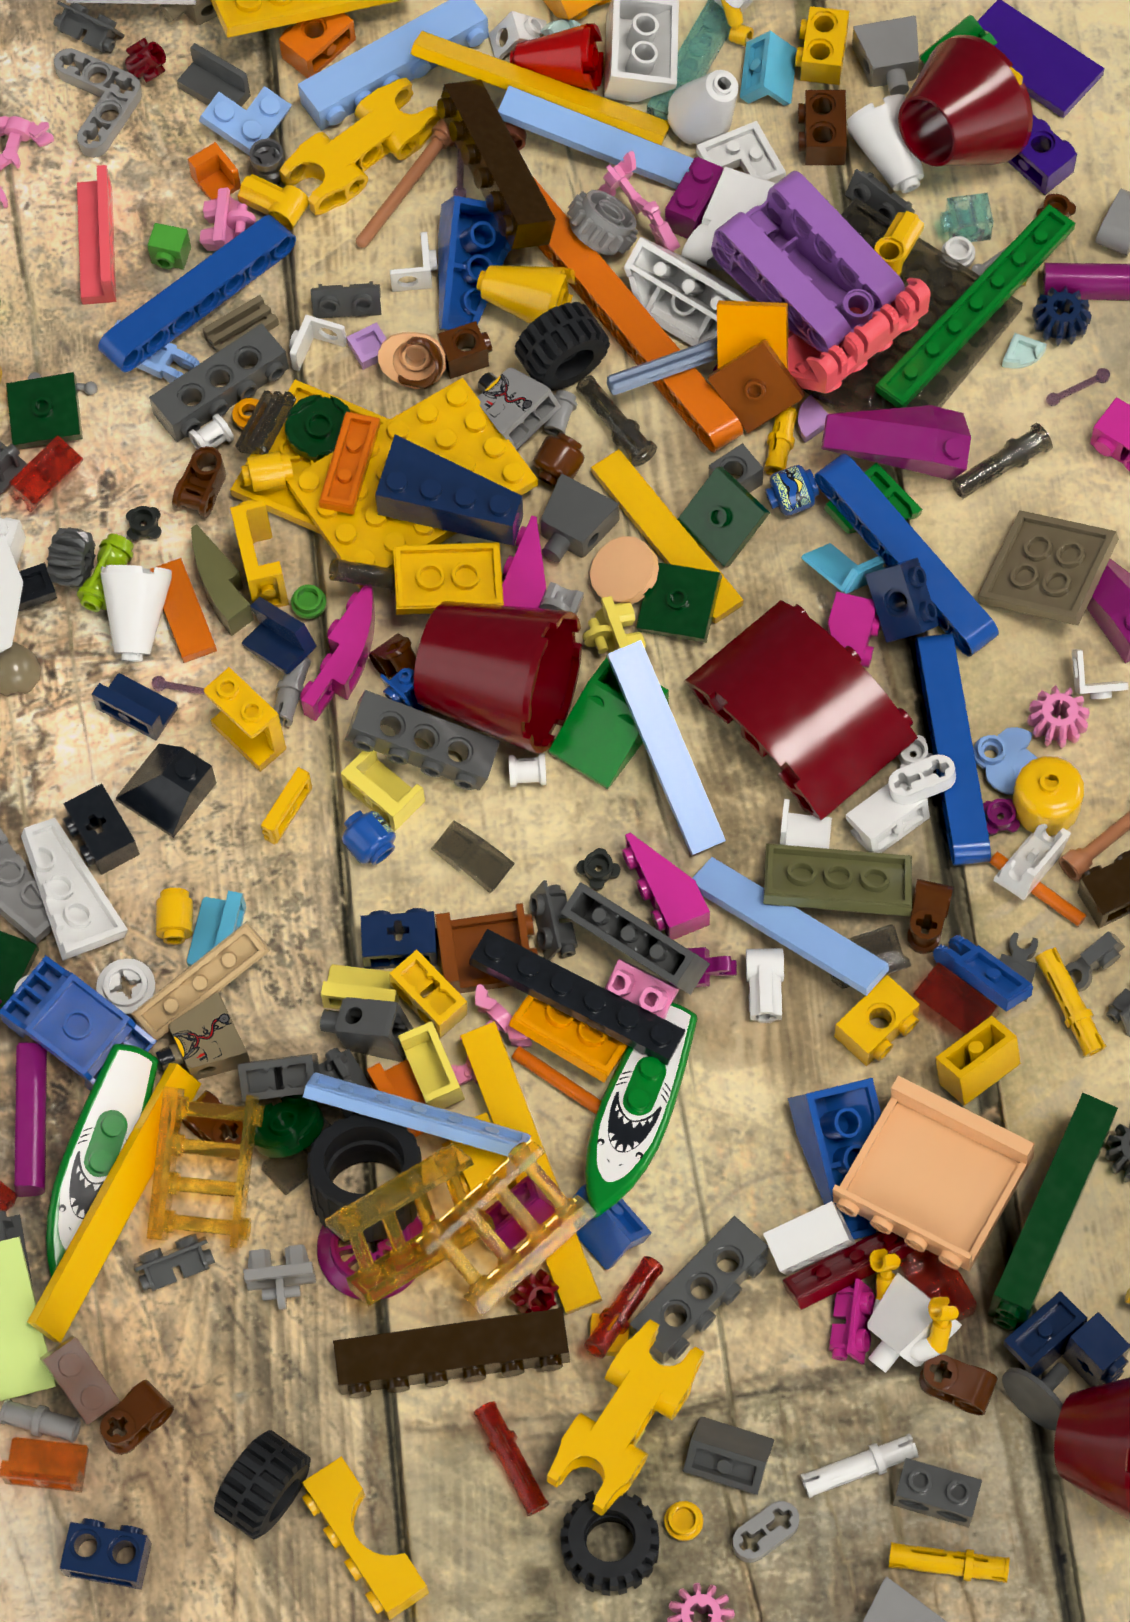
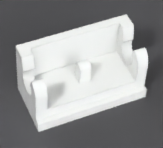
M906 782L899 784L905 791L911 789V786H908ZM888 784L846 814V820L853 827L850 831L851 834L868 852L874 853L884 852L930 818L928 798L909 805L898 804L891 798Z
M1046 824L1038 825L1034 834H1030L996 874L993 881L1022 900H1025L1061 857L1071 835L1066 829L1062 828L1053 838L1047 834L1045 830L1047 828Z
M833 1201L763 1233L779 1271L787 1276L856 1244L841 1211L836 1208Z

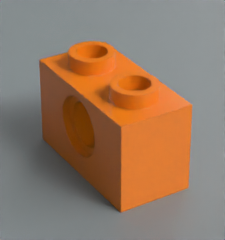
M345 13L299 22L294 26L288 27L279 38L282 59L308 79L325 68L356 40L354 21Z

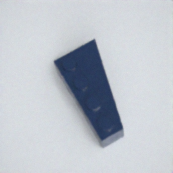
M396 434L394 435L375 494L378 515L511 546L515 545L523 519L522 495Z

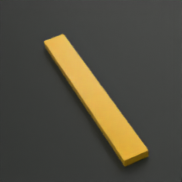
M421 31L412 46L410 53L412 56L507 90L508 86H512L661 146L670 129L667 120Z
M494 1021L460 1035L493 1123L531 1135L522 1161L507 1156L506 1158L515 1176L516 1184L532 1173L555 1206L556 1212L534 1231L553 1281L559 1286L557 1292L565 1313L568 1315L603 1301L497 1024Z
M178 1063L168 1064L27 1323L53 1342H62L181 1123L180 1116L189 1108L201 1086V1083Z

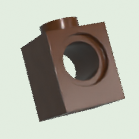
M476 321L437 334L438 342L445 352L446 370L450 379L489 366L488 353L493 351L487 332L481 333ZM464 347H471V348H473V349H471V350H469V351H462V350H460V349H462V348H464Z

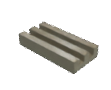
M258 295L204 327L203 333L216 352H218L262 323L270 331L279 325V320L275 314H272L271 308L265 305L261 295ZM263 317L266 318L262 322L248 329V326H250L251 324L255 323ZM235 334L238 335V336H236L235 338L231 339L230 341L226 342L225 344H223V345L220 344L221 342H223L224 340L228 339L229 337H231V336H233V335H235Z

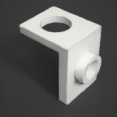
M511 11L489 33L495 58L502 60L519 42L544 36L540 31L547 22ZM507 29L508 39L506 44L501 47L499 43L500 35Z
M420 232L423 267L390 270L392 292L433 288L431 271L438 270L436 250H429L427 232ZM406 276L417 278L409 283L399 281L400 278Z
M305 315L299 331L295 330L290 339L289 348L292 369L300 371L313 338L345 347L347 344L345 326ZM321 328L329 329L337 336L329 335L322 331Z
M1072 649L1074 688L1076 693H1090V699L1112 698V691L1129 690L1128 682L1125 681L1085 684L1083 650Z
M784 799L780 845L829 849L832 818L825 817L820 820L813 815L789 813L790 799Z

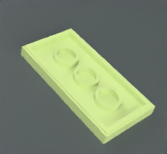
M20 1236L0 1241V1401L57 1386L56 1381L40 1359V1357L48 1352L45 1336L27 1323L37 1303Z

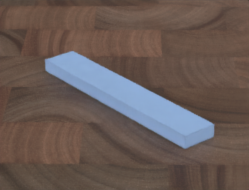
M508 86L498 109L502 120L614 165L619 164L624 160L623 157L628 152L633 151L636 159V169L632 172L677 189L694 160L692 157L512 86Z
M639 640L606 655L690 854L694 855L725 842L723 832L642 641Z
M713 857L692 878L696 881L703 897L865 996L870 993L889 971L887 962L798 908L763 904V887Z
M317 1072L313 1073L307 1082L303 1098L521 1161L527 1151L531 1137L528 1133Z

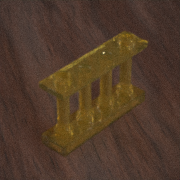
M164 1087L147 1239L168 1240L169 1233H174L175 1230L231 1235L230 1248H243V1241H249L251 1233V1218H246L255 1129L262 1126L264 1105L258 1104L259 1096L246 1095L245 1106L189 1101V1097L184 1096L185 1089ZM187 1116L243 1121L241 1144L185 1139V1135L180 1134L181 1119H187ZM183 1154L239 1159L237 1182L182 1177L180 1172H176L177 1157H182ZM179 1192L235 1197L233 1220L178 1215L176 1210H171L173 1195H178Z
M531 1139L527 1143L522 1142L516 1145L507 1156L509 1159L440 1220L435 1219L429 1222L422 1229V1236L416 1240L418 1245L428 1255L438 1248L470 1286L468 1288L469 1292L463 1297L481 1316L488 1312L597 1214L589 1203L579 1195L574 1198H567L536 1162L545 1151ZM524 1171L556 1208L555 1215L545 1224H538L507 1187ZM494 1197L500 1201L527 1233V1240L516 1250H510L478 1213ZM466 1222L498 1259V1266L488 1275H481L449 1238Z
M454 1143L438 1149L430 1157L353 1203L341 1207L336 1213L324 1219L326 1226L344 1242L350 1241L360 1269L347 1277L346 1280L350 1290L368 1307L496 1229L492 1217L474 1202L469 1203L459 1173L474 1165L472 1158ZM446 1181L456 1211L440 1222H437L427 1192ZM414 1201L424 1231L406 1242L395 1211ZM382 1220L392 1250L373 1261L363 1231Z

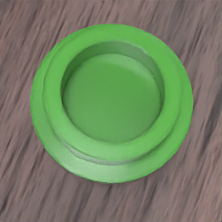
M309 584L299 587L291 598V606L294 613L303 619H314L320 616L327 604L324 592L320 588Z

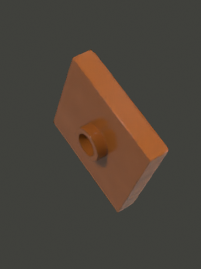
M766 339L709 374L707 378L722 400L736 415L747 433H750L799 402L805 396L804 391Z

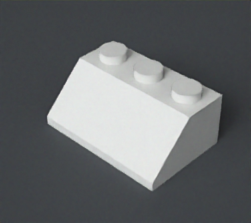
M611 0L606 15L604 98L639 102L676 88L679 0Z

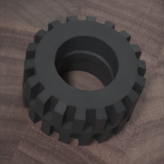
M569 302L548 310L531 322L516 342L515 355L531 378L546 385L551 391H556L575 384L591 373L606 356L610 342L608 336L584 303Z
M268 1430L246 1447L227 1473L217 1492L214 1512L253 1540L261 1537L280 1520L303 1486L302 1482L306 1480L311 1458L274 1431Z
M593 1491L585 1494V1499L582 1502L577 1499L572 1504V1511L570 1513L567 1512L563 1519L564 1525L561 1528L560 1539L564 1564L567 1570L571 1571L573 1579L578 1584L580 1582L585 1584L586 1589L593 1593L597 1589L602 1591V1595L610 1596V1591H618L619 1595L627 1593V1588L633 1586L636 1589L642 1585V1579L645 1576L648 1578L651 1575L653 1565L657 1563L659 1556V1528L657 1520H654L653 1512L649 1506L642 1504L640 1497L635 1494L633 1497L627 1495V1492L620 1496L607 1512L601 1516L592 1510L596 1495ZM606 1522L619 1523L632 1533L634 1544L628 1555L620 1560L607 1562L597 1559L589 1552L586 1543L587 1536L599 1524Z

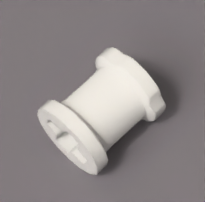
M215 414L212 417L213 421L199 430L195 431L192 429L188 432L189 438L196 449L205 446L216 448L225 441L230 443L234 440L231 429L219 414Z
M541 753L538 757L516 758L514 755H509L510 787H516L517 783L539 782L541 786L547 785L545 753Z

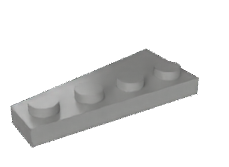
M0 828V915L34 944H38L52 931L36 880L28 871L27 865L21 856L17 855L8 843V838Z

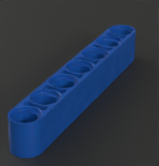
M266 215L108 330L100 339L98 344L99 351L122 372L133 370L286 257L296 243V236L273 216Z
M844 453L814 475L821 491L872 550L883 558L886 566L918 557L920 566L926 574V585L931 601L937 609L939 627L945 634H953L955 645L962 653L970 657L999 635L998 628L992 618L850 456Z
M952 633L916 637V657L933 755L939 754L949 757L954 762L956 772L954 785L940 793L951 861L953 866L990 862V841L954 637ZM936 769V774L939 778L945 776V772L942 773L939 769Z

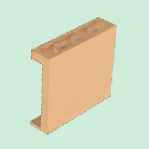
M898 1076L891 1087L889 1102L841 1185H834L832 1189L833 1200L836 1203V1207L843 1213L851 1217H856L858 1214L868 1219L871 1226L876 1230L888 1235L893 1232L905 1238L904 1242L911 1248L920 1252H924L926 1249L938 1255V1259L944 1265L956 1270L961 1267L970 1272L1034 1157V1143Z

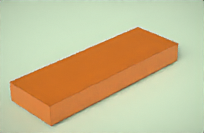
M346 411L320 496V508L354 515L381 425L380 418Z
M179 558L156 566L172 571V579L163 611L183 663L216 652V645L182 559Z

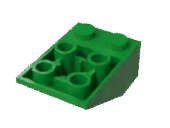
M607 657L586 684L550 747L549 753L604 788L609 789L643 741ZM661 686L669 705V690Z

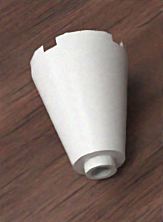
M715 70L676 89L669 99V114L667 115L668 123L674 134L683 142L692 145V143L700 144L727 133L732 123L738 94L736 78L728 71Z
M896 94L884 97L885 104L874 107L873 103L864 106L848 118L846 122L848 126L846 127L848 133L894 191L901 190L902 193H908L921 185L919 181L923 179L924 172L921 161L908 149L900 133L898 116L906 96Z
M136 565L102 566L100 574L114 653L121 654L122 661L142 662L143 655H150L172 579V571L154 567V572H151V569Z

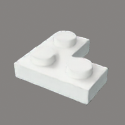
M757 121L696 145L698 157L722 168L735 169L741 166L744 173L773 183H778L786 176L785 169Z

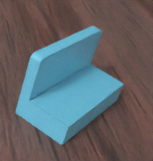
M768 31L746 42L740 98L749 104L769 95L784 106L791 104L797 49L772 31Z
M228 891L226 900L209 897L202 899L187 957L188 966L195 963L242 925L246 910L243 893Z

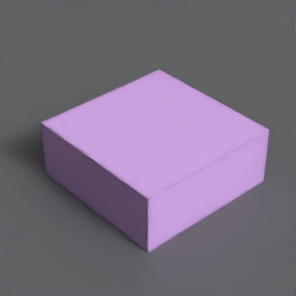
M377 322L346 337L348 346L363 370L378 363L379 348L387 338Z

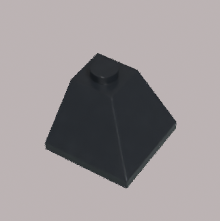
M159 743L116 796V801L174 838L217 782L212 765L184 747Z

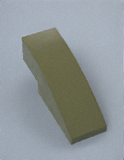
M196 524L191 528V535L200 580L215 614L230 635L233 636L254 620L250 603L239 592L243 588L240 571Z

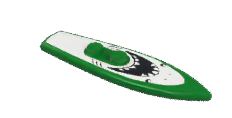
M672 1003L665 1020L686 1030L668 1066L661 1063L659 1059L649 1057L628 1046L601 1100L588 1141L585 1165L586 1192L591 1215L594 1218L599 1217L617 1204L634 1187L647 1170L662 1142L677 1101L698 1020L697 1015L684 1006Z
M114 1044L84 1104L62 1157L53 1185L47 1215L46 1247L51 1277L152 1095L158 1059L137 1046L127 1044Z

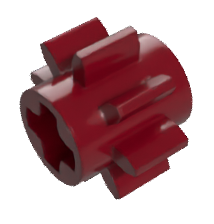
M143 38L126 49V52L129 54L125 60L126 68L129 73L138 79L143 77L145 82L148 83L165 72V68L162 65L166 62V54L158 43H148L146 38Z
M541 1268L537 1271L536 1275L524 1269L523 1274L516 1280L511 1281L514 1294L509 1297V1300L516 1306H519L518 1310L522 1314L532 1311L549 1310L557 1304L554 1300V1292L559 1289V1286L552 1280H549L550 1275Z

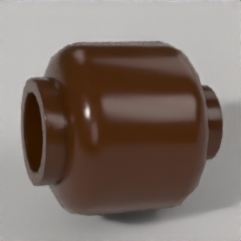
M558 433L557 436H547L533 460L535 468L540 471L537 477L553 487L556 486L561 474L574 479L585 458L581 451L582 445L563 433Z

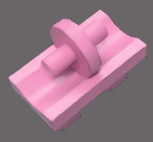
M228 187L218 189L217 199L204 201V218L209 223H214V227L203 229L200 232V243L207 251L219 250L256 222L255 215L247 211L248 206L241 204L230 196Z
M618 959L605 987L606 990L663 1019L666 1018L668 1010L680 989L622 959Z

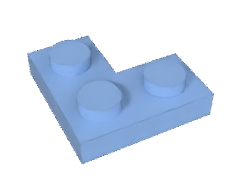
M265 86L247 110L218 92L200 116L199 122L250 156L251 146L261 139H269L290 111L292 104Z

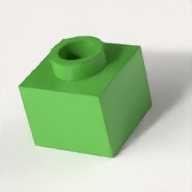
M159 223L154 224L147 245L151 263L164 269L177 268L184 270L191 250L188 230Z

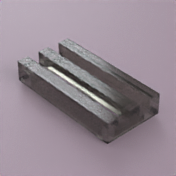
M264 390L235 445L241 453L266 454L269 452L296 401L293 394L286 391L284 395L280 391H274L272 394L270 391Z

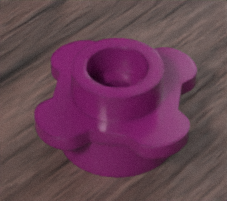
M995 799L992 802L986 801L983 803L989 835H996L999 831H1009L1010 833L1018 831L1020 821L1016 819V808L1013 805L1012 799ZM1002 814L1004 818L998 819L997 815Z

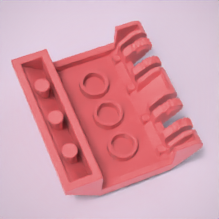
M909 277L907 279L909 285L905 287V291H901L896 295V299L891 304L887 303L880 308V311L873 312L872 319L864 326L857 325L854 327V332L848 333L840 344L829 348L828 353L820 352L788 329V371L802 389L821 393L833 392L841 386L842 380L849 374L863 369L868 363L867 360L874 354L888 349L893 344V339L898 335L913 329L918 324V319L925 315L929 309L931 293L925 282L921 279ZM849 308L850 311H852L853 313H863V311L859 308Z

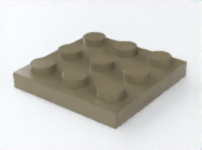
M1019 510L978 595L981 604L1078 626L1119 540L1117 532Z

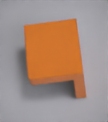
M216 142L188 158L191 178L209 200L217 199L218 189L228 187L230 194L240 189L241 183L238 169Z

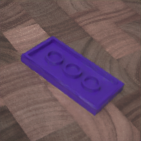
M997 0L977 21L983 30L990 32L998 42L994 46L1012 62L1013 66L1011 67L1023 76L1022 84L1025 83L1029 96L1062 118L1072 110L1104 75L1105 68L1002 0Z

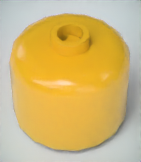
M1043 756L1031 760L1020 770L1015 781L1012 800L1016 808V819L1020 821V824L1027 831L1032 833L1035 832L1040 824L1047 825L1045 830L1049 836L1056 835L1062 828L1069 829L1076 822L1084 798V782L1079 771L1064 759Z

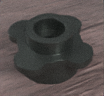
M139 506L129 510L126 514V519L129 521L130 526L127 531L128 538L132 541H137L143 537L157 539L162 533L161 528L158 526V519L161 517L159 509ZM147 522V525L141 526V523Z
M597 848L588 854L585 860L578 862L577 872L580 875H585L590 881L592 889L600 890L604 887L606 881L610 878H617L620 875V866L617 863H613L612 858L605 849ZM597 866L602 868L600 872L595 870Z

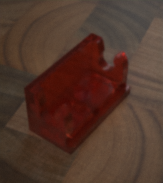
M57 435L9 481V495L16 501L21 498L26 503L27 510L32 512L61 481L80 466L83 457Z
M939 962L913 993L917 999L924 1002L964 1034L969 1033L990 1016L996 1018L999 1014L998 1006Z
M926 1249L924 1252L915 1250L906 1256L907 1260L900 1265L908 1281L931 1299L934 1297H948L950 1300L948 1306H955L958 1309L959 1315L956 1319L958 1322L975 1313L977 1302L958 1270L944 1265L938 1259V1255Z

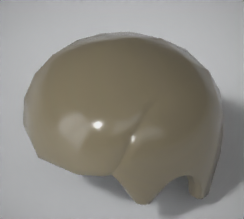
M15 642L12 643L10 648L0 653V694L4 696H9L15 692L27 694L32 691L40 680L41 666L37 656L26 647Z

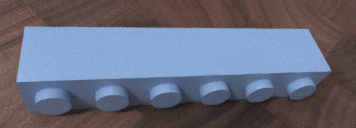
M448 0L298 84L300 102L321 131L331 125H337L345 117L354 113L360 101L377 88L388 85L400 78H407L409 81L421 78L429 70L438 66L410 54L413 43L421 31L468 48L476 47L489 37L488 18L474 0Z

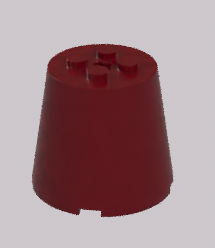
M454 601L440 603L431 614L425 626L417 651L414 669V692L417 702L421 706L528 751L539 754L545 752L555 740V736L551 734L556 724L564 725L578 681L582 655V644L575 642V632L579 633L581 629L578 616L566 610Z

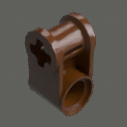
M205 446L193 453L182 478L174 490L172 505L174 507L181 508L183 506L198 511L199 515L204 518L210 515L217 495L226 479L224 463L217 449ZM207 465H215V468L211 471H202L203 467Z
M399 633L369 653V658L380 675L383 674L388 679L393 678L404 668L415 669L416 656L411 648L412 642L408 637H403Z
M917 879L912 901V915L907 934V942L915 952L927 954L933 952L938 947L945 918L947 919L954 886ZM922 929H927V930H929V933H928V934L921 933V930H922Z
M206 1090L180 1116V1120L195 1136L205 1141L223 1158L236 1161L242 1159L249 1152L251 1143L246 1133L245 1125L211 1092ZM228 1136H230V1137L233 1138V1139L236 1138V1137H238L235 1141H233V1140L230 1139V1138H228L227 1140H225Z
M942 1354L927 1360L919 1375L920 1387L926 1394L953 1404L965 1412L979 1416L985 1415L998 1380L995 1374L986 1369L968 1365ZM936 1369L943 1371L941 1382L934 1380Z
M147 1379L141 1381L101 1420L100 1432L106 1446L114 1454H128L151 1432L158 1429L169 1419L174 1411V1406ZM118 1428L121 1431L126 1430L127 1433L121 1437L119 1434H113V1431Z

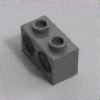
M317 1053L237 1064L242 1102L304 1094L305 1086L313 1073H320Z
M906 1458L893 1506L969 1528L982 1480Z

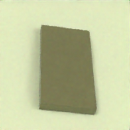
M766 843L763 904L911 916L912 856Z

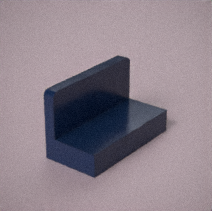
M261 597L257 598L250 605L260 624L242 641V645L246 650L285 674L291 673L317 647L307 627L301 621Z
M120 673L116 675L109 687L99 683L92 692L97 710L157 741L178 709L174 701Z
M1059 1291L1004 1340V1346L1025 1366V1371L1038 1377L1063 1355L1070 1336L1087 1322V1317Z

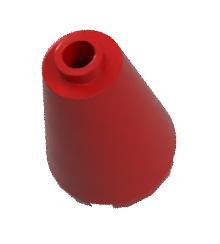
M587 23L518 43L515 50L510 52V63L582 90L597 91L596 86H601L604 73V52H598L596 42L602 41L600 30L595 23Z

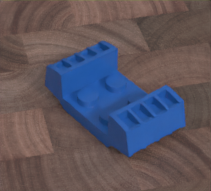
M46 955L0 1009V1017L3 1023L22 1038L28 1035L84 1078L85 1087L90 1091L114 1044L133 1045L149 1052L157 1042L128 1015L72 972L65 970Z

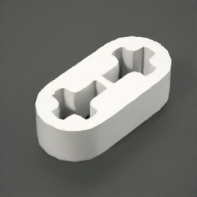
M938 754L897 769L890 775L888 781L891 798L898 804L909 805L948 790L954 785L956 780L954 762L949 757ZM939 769L942 773L945 772V776L939 778L937 774H933V771ZM906 782L908 786H911V789L905 791L899 784Z

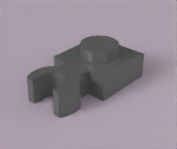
M1014 932L1009 942V952L1012 956L1001 954L1000 961L1032 983L1037 963L1027 960L1035 955L1038 939L1033 938L1030 947L1022 949L1017 945L1019 933Z

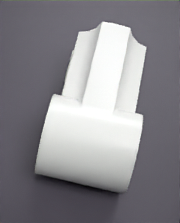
M783 948L746 949V982H749L750 1020H755L759 1023H772L776 1020H782L781 982L784 981Z

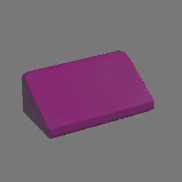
M530 1173L476 1220L484 1245L500 1255H505L552 1216L556 1209L535 1175Z

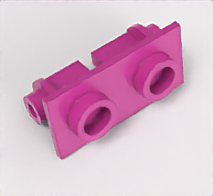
M855 1279V1284L836 1292L833 1316L836 1319H846V1324H832L829 1351L832 1352V1358L835 1360L845 1361L847 1356L850 1355L858 1363L864 1364L865 1354L871 1346V1334L867 1328V1322L873 1312L875 1296L873 1290L860 1279Z

